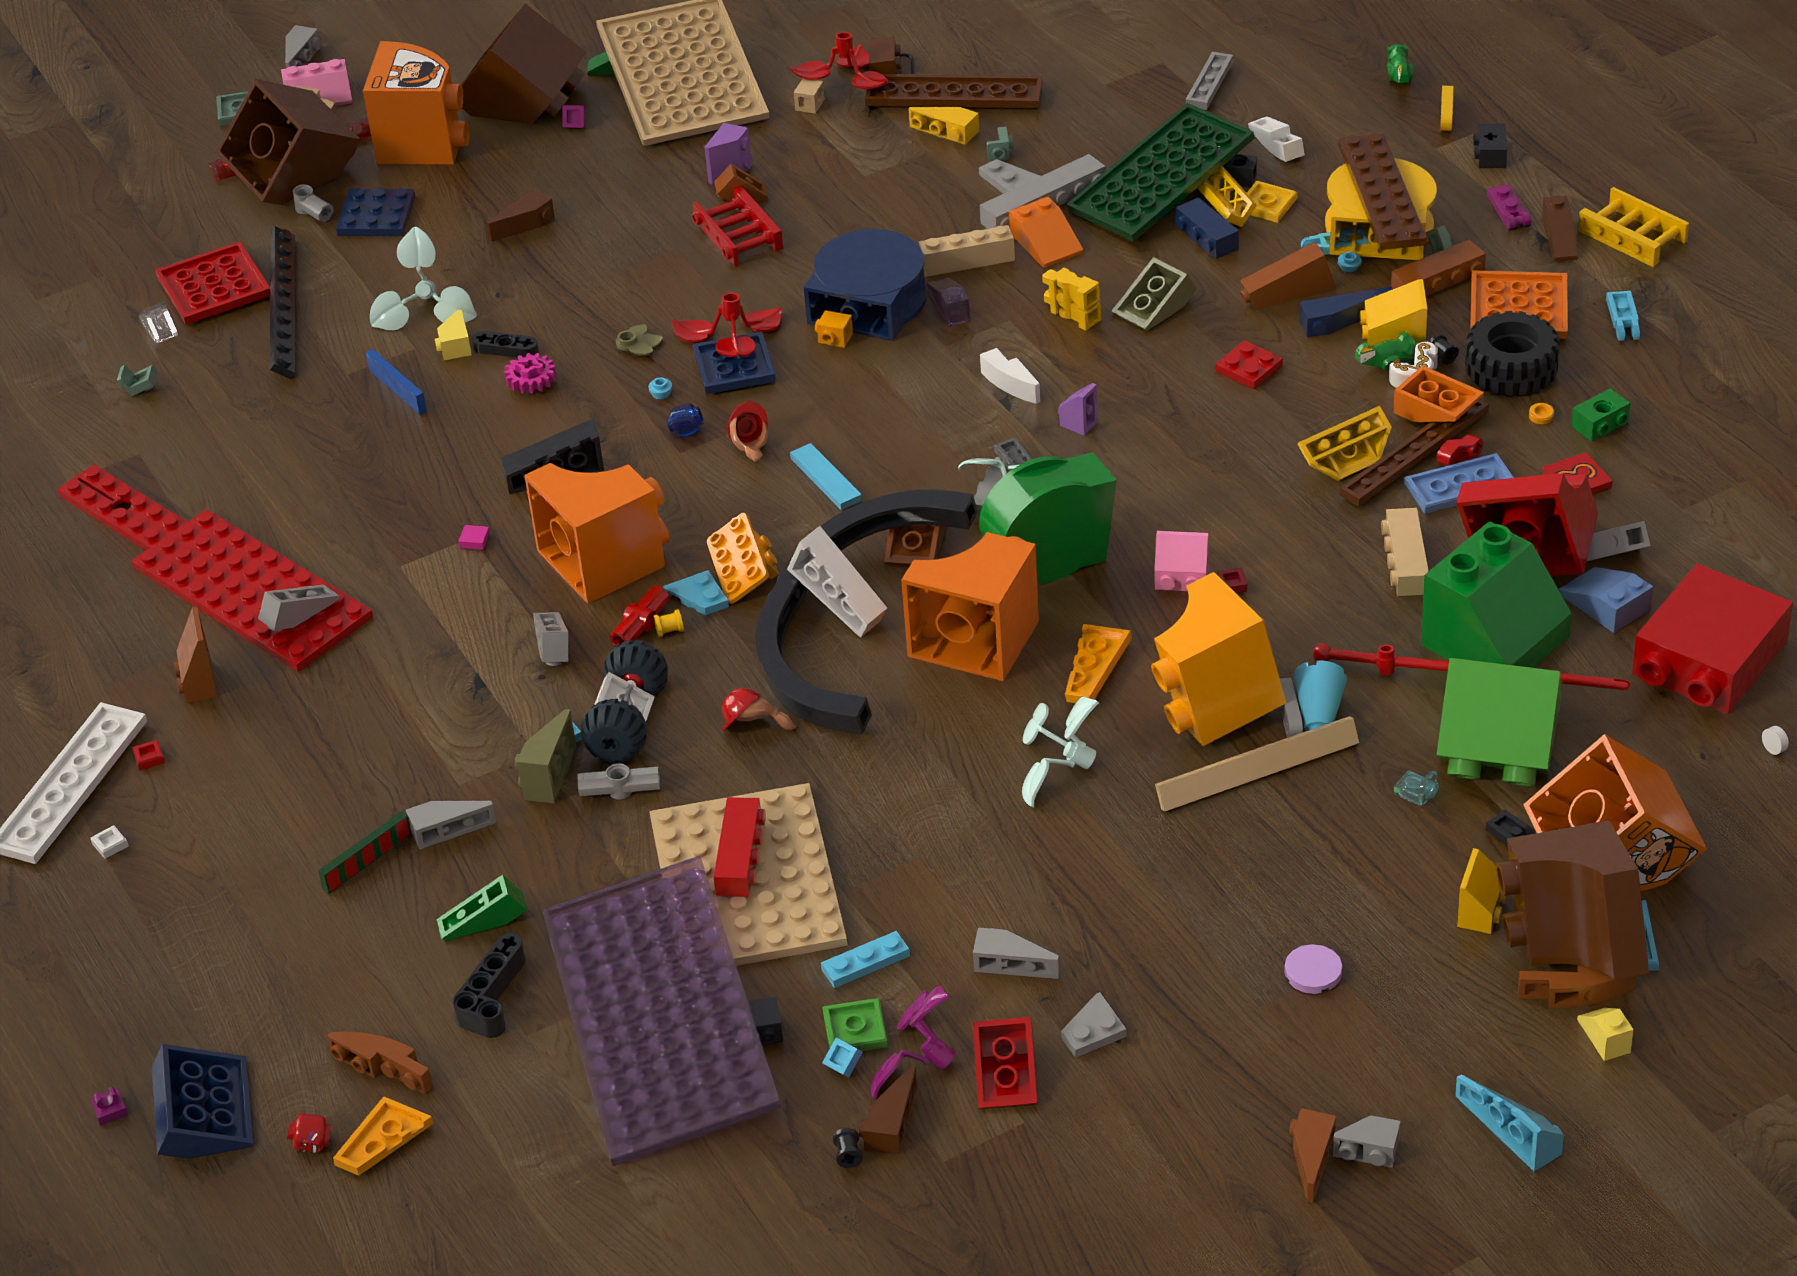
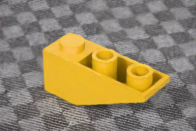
M961 107L909 108L911 128L965 145L979 132V113Z

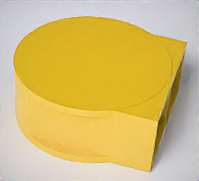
M1394 158L1424 231L1427 232L1434 229V219L1429 211L1436 200L1437 186L1433 177L1414 163ZM1346 163L1338 167L1330 175L1327 182V195L1332 205L1325 216L1327 233L1331 232L1330 255L1354 252L1361 257L1406 260L1423 259L1424 246L1380 250ZM1357 228L1364 229L1369 244L1355 245L1356 240L1362 239L1360 234H1357ZM1353 229V235H1347L1348 241H1352V246L1335 248V243L1340 242V231Z

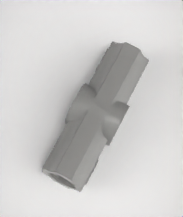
M617 763L609 766L603 772L578 774L579 796L609 794L614 799H625L635 791L661 789L659 767L629 769L626 765Z

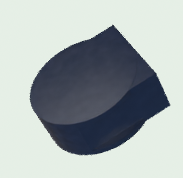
M864 229L849 232L832 239L819 250L814 261L815 271L804 286L807 324L815 325L817 319L821 318L825 310L852 316L853 333L894 341L903 325L914 319L922 311L926 302L923 253L916 242L894 231Z

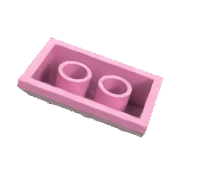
M333 59L328 62L310 63L304 66H291L281 69L283 85L318 89L321 98L329 99L335 103V106L353 103L345 59Z

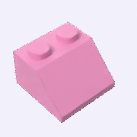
M1157 531L1155 590L1187 591V585L1208 575V533Z

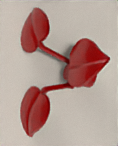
M839 32L835 35L836 47H832V54L828 64L810 61L796 67H790L791 71L800 78L807 80L823 79L830 75L829 69L832 67L835 55L838 54V66L854 67L857 77L852 78V85L856 88L873 89L888 84V79L878 72L867 71L862 74L858 68L869 66V54L861 44L853 49V36L849 32Z
M725 293L721 297V305L718 306V312L713 325L705 320L678 321L672 319V327L675 334L683 341L692 343L703 342L707 340L708 335L714 334L722 314L725 320L731 321L732 338H723L716 342V351L727 357H745L753 354L755 342L747 336L736 337L735 321L741 316V322L744 326L751 327L753 331H772L780 325L782 307L744 314L742 304H740V295L737 293Z

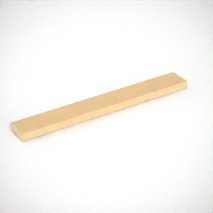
M1348 716L1157 783L1155 786L1161 810L1168 811L1358 744L1359 740L1354 718Z

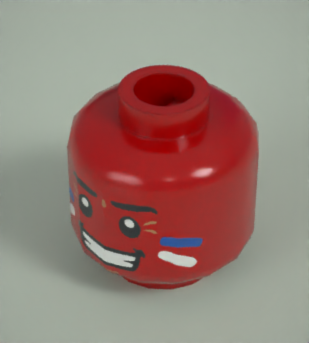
M301 1113L297 1116L296 1122L289 1123L287 1139L293 1140L292 1146L296 1151L320 1153L323 1147L328 1148L331 1124H327L324 1116Z

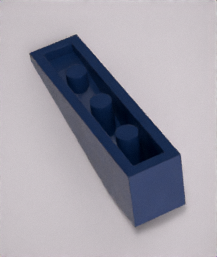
M1390 286L1301 301L1299 321L1307 337L1333 333L1360 321V310H1364L1365 300L1393 290V288Z

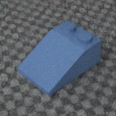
M1593 567L1558 589L1564 599L1613 633L1651 610L1653 586L1634 573Z

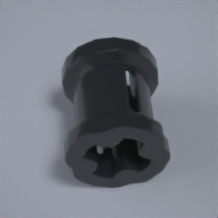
M1437 334L1430 339L1429 342L1438 348V357L1441 363L1448 365L1456 360L1459 349L1455 345L1449 344L1443 334Z
M842 1128L836 1131L832 1138L838 1150L836 1155L837 1164L843 1168H852L859 1165L863 1160L862 1151L858 1149V1132L850 1128Z

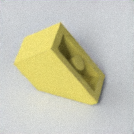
M456 310L437 328L439 338H435L437 352H442L444 361L472 355L462 310Z
M1602 1008L1578 1016V1022L1604 1061L1631 1053L1633 1028L1620 1009Z

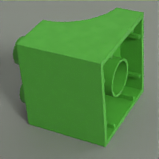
M1450 658L1437 748L1439 761L1449 762L1447 775L1466 779H1480L1481 767L1503 769L1502 782L1520 786H1535L1537 774L1549 775L1563 688L1560 671Z

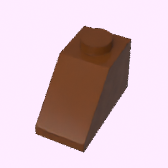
M732 163L714 181L716 194L723 201H732V198H734L733 188L742 186L755 202L768 198L764 183Z

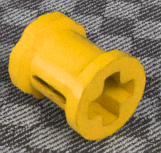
M679 609L674 610L672 614L664 616L653 615L659 638L663 637L665 633L676 630L684 632Z

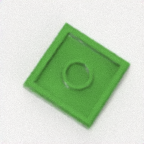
M879 998L822 1007L829 1049L835 1038L848 1043L860 1051L888 1047Z

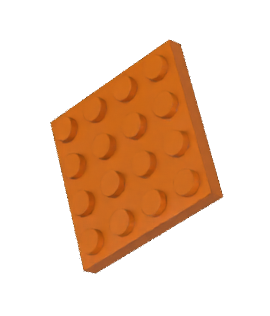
M1472 270L1470 330L1477 321L1480 322L1483 317H1490L1493 313L1499 312L1502 314L1506 311L1519 313L1521 311L1526 312L1527 315L1534 314L1540 320H1546L1556 330L1559 339H1567V273Z

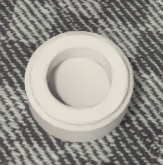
M1772 726L1765 729L1762 733V742L1771 754L1777 755L1787 750L1789 741L1782 728Z

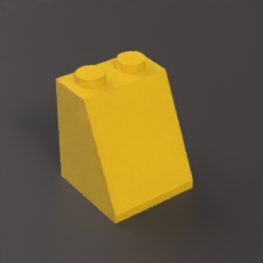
M1423 279L1413 281L1365 300V308L1360 310V324L1362 325V339H1367L1368 345L1373 346L1386 340H1395L1404 331L1413 337L1416 345L1426 342L1427 303Z

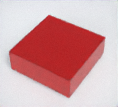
M158 740L132 747L139 771L165 763Z

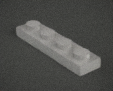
M1218 52L1211 53L1189 92L1186 103L1204 110L1208 109L1233 63V55Z

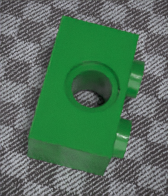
M1608 389L1573 407L1571 427L1592 442L1629 422L1630 402L1612 389Z

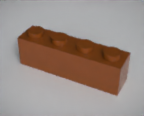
M1464 241L1393 270L1391 286L1393 289H1396L1413 281L1423 279L1425 296L1431 295L1470 279L1472 270L1485 271L1486 253L1472 241Z

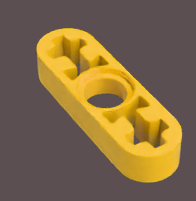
M1442 85L1440 131H1452L1453 86Z

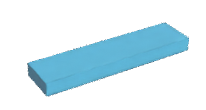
M811 443L790 452L791 460L840 510L862 501V494Z

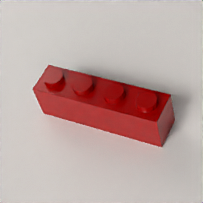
M727 797L713 876L716 896L749 897L751 886L756 885V869H754V865H759V849H757V845H762L763 833L760 826H765L766 812L765 809H761L760 798Z

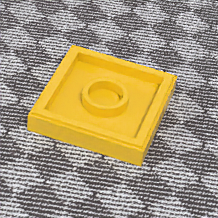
M1256 181L1247 192L1250 198L1257 204L1251 216L1276 223L1281 220L1298 198V192L1260 181ZM1246 202L1241 203L1240 213H1242L1248 205Z

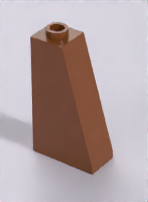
M1316 242L1240 280L1243 288L1240 291L1245 303L1250 302L1255 310L1336 288L1325 254Z

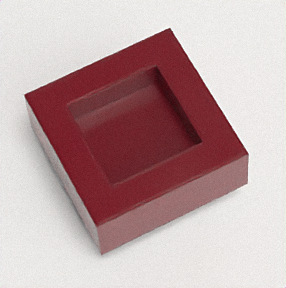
M1242 568L1217 571V575L1235 593L1247 592V582Z

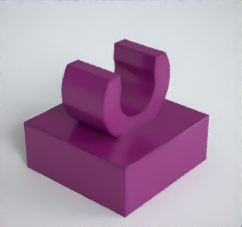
M562 105L563 127L585 128L586 105Z
M109 1087L108 1092L100 1095L96 1092L94 1097L90 1098L100 1126L128 1116L118 1088Z

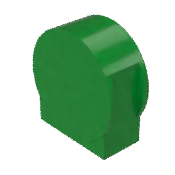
M1094 452L1070 458L1044 456L1024 462L1004 475L986 497L979 518L981 536L983 538L988 532L1005 537L1015 536L1026 542L1034 543L1036 547L1037 584L1050 583L1072 574L1081 567L1105 562L1107 559L1117 480Z

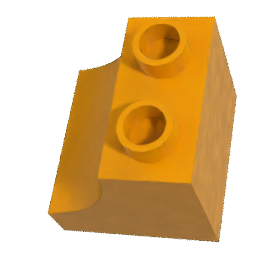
M1215 572L1186 586L1189 594L1187 608L1181 618L1171 628L1154 638L1160 660L1151 664V669L1158 685L1165 693L1170 691L1173 699L1172 702L1164 705V711L1170 725L1178 734L1188 730L1202 746L1287 703L1263 619Z

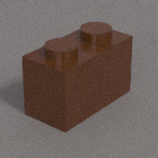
M895 36L869 39L870 71L880 74H898V69H901L900 57L902 55L901 46L896 44Z

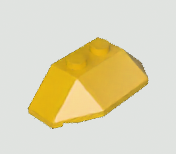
M1378 406L1300 441L1298 446L1309 466L1339 481L1370 467L1381 459L1392 426L1381 407Z

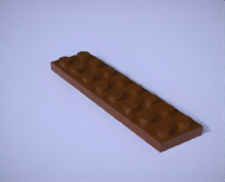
M882 74L888 79V84L867 89L865 106L1032 109L1039 108L1043 81L1042 76Z
M1372 133L1362 136L1351 135L1339 138L1338 146L1379 249L1426 246L1427 236L1384 133Z

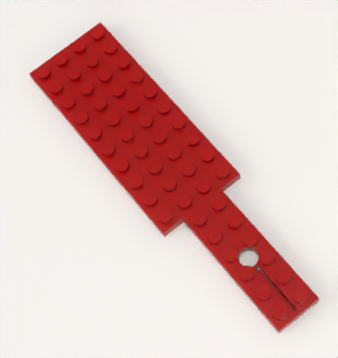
M95 464L57 489L60 498L145 550L142 554L131 560L135 570L192 606H197L203 613L297 672L373 618L372 609L208 509L190 521H186ZM120 503L131 504V507L128 510L124 508H118L113 510L114 507ZM325 585L339 595L338 601L294 628L273 631L258 619L265 591Z

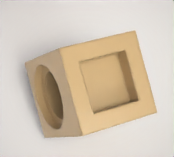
M802 79L794 91L795 111L816 114L825 100L823 81Z

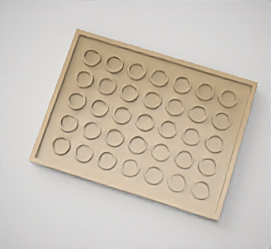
M691 0L596 21L598 32L643 146L718 130L723 123L741 125L769 118V110L722 0Z
M809 783L732 796L760 798L761 809H765L766 812L765 826H760L763 833L762 845H757V849H759V865H754V869H756V885L751 886L749 897L716 896L713 876L727 798L649 811L681 976L847 946V937Z

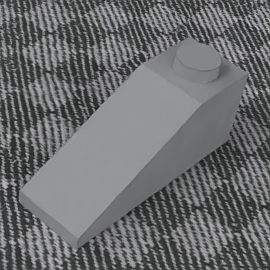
M325 585L265 591L258 619L273 631L294 628L338 601L339 595Z
M533 613L539 656L542 662H546L547 665L551 666L568 662V630L560 613Z
M430 801L406 810L411 832L419 849L496 823L491 801Z
M978 928L973 949L974 972L1059 979V955L1010 931Z

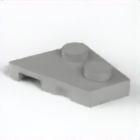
M1100 992L1095 994L1061 1031L1062 1040L1075 1058L1127 1037L1125 1026Z

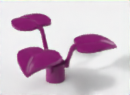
M938 985L930 993L924 990L914 1003L907 1008L897 1025V1030L902 1031L910 1023V1026H915L926 1037L927 1040L920 1049L923 1052V1056L906 1050H901L899 1053L894 1052L881 1065L872 1080L871 1094L874 1099L877 1100V1093L880 1087L894 1072L904 1057L919 1060L925 1065L930 1061L940 1070L946 1068L952 1061L956 1052L941 1041L922 1019L933 1008L950 999V996L942 986Z

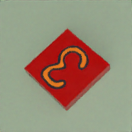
M1587 452L1544 466L1542 470L1543 475L1564 473V475L1586 474L1592 494L1612 488V479Z

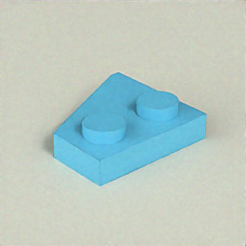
M708 570L663 586L669 597L674 595L680 598L681 604L692 607L705 616L729 608L728 599Z

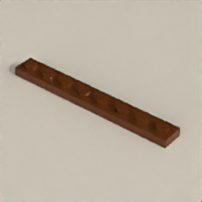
M1480 399L1456 421L1430 422L1340 488V496L1357 506L1362 505L1440 448L1447 440H1451L1489 412V404Z

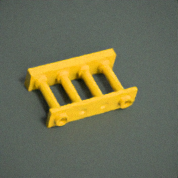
M1615 187L1611 188L1609 205L1595 213L1584 208L1579 212V232L1652 267L1659 263L1661 246L1672 238L1685 244L1688 238L1689 222ZM1615 211L1625 215L1617 222L1607 219ZM1634 220L1644 224L1636 231L1626 228ZM1653 229L1663 233L1654 241L1645 237Z

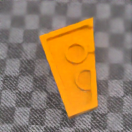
M383 1097L333 1157L335 1166L358 1176L430 1127L433 1124L432 1116Z

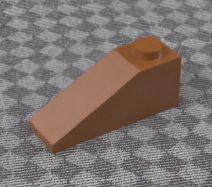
M1301 1108L1298 1119H1292L1289 1137H1293V1151L1307 1202L1314 1203L1336 1132V1116Z

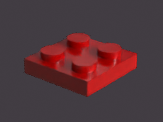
M1244 340L1215 364V372L1251 389H1255L1283 366V358Z

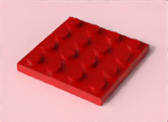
M240 241L155 270L157 279L185 325L198 322L210 316L219 315L222 312L239 308L245 304L260 301L270 296V286Z

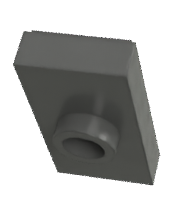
M1017 438L994 445V452L1000 457L1001 461H1004L1007 469L1008 466L1020 465L1032 460V457Z

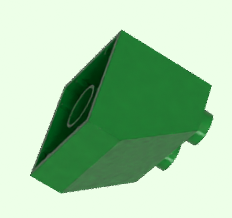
M1489 521L1424 575L1421 645L1447 660L1456 658L1534 668L1570 637L1572 613L1534 545L1511 533L1507 527Z

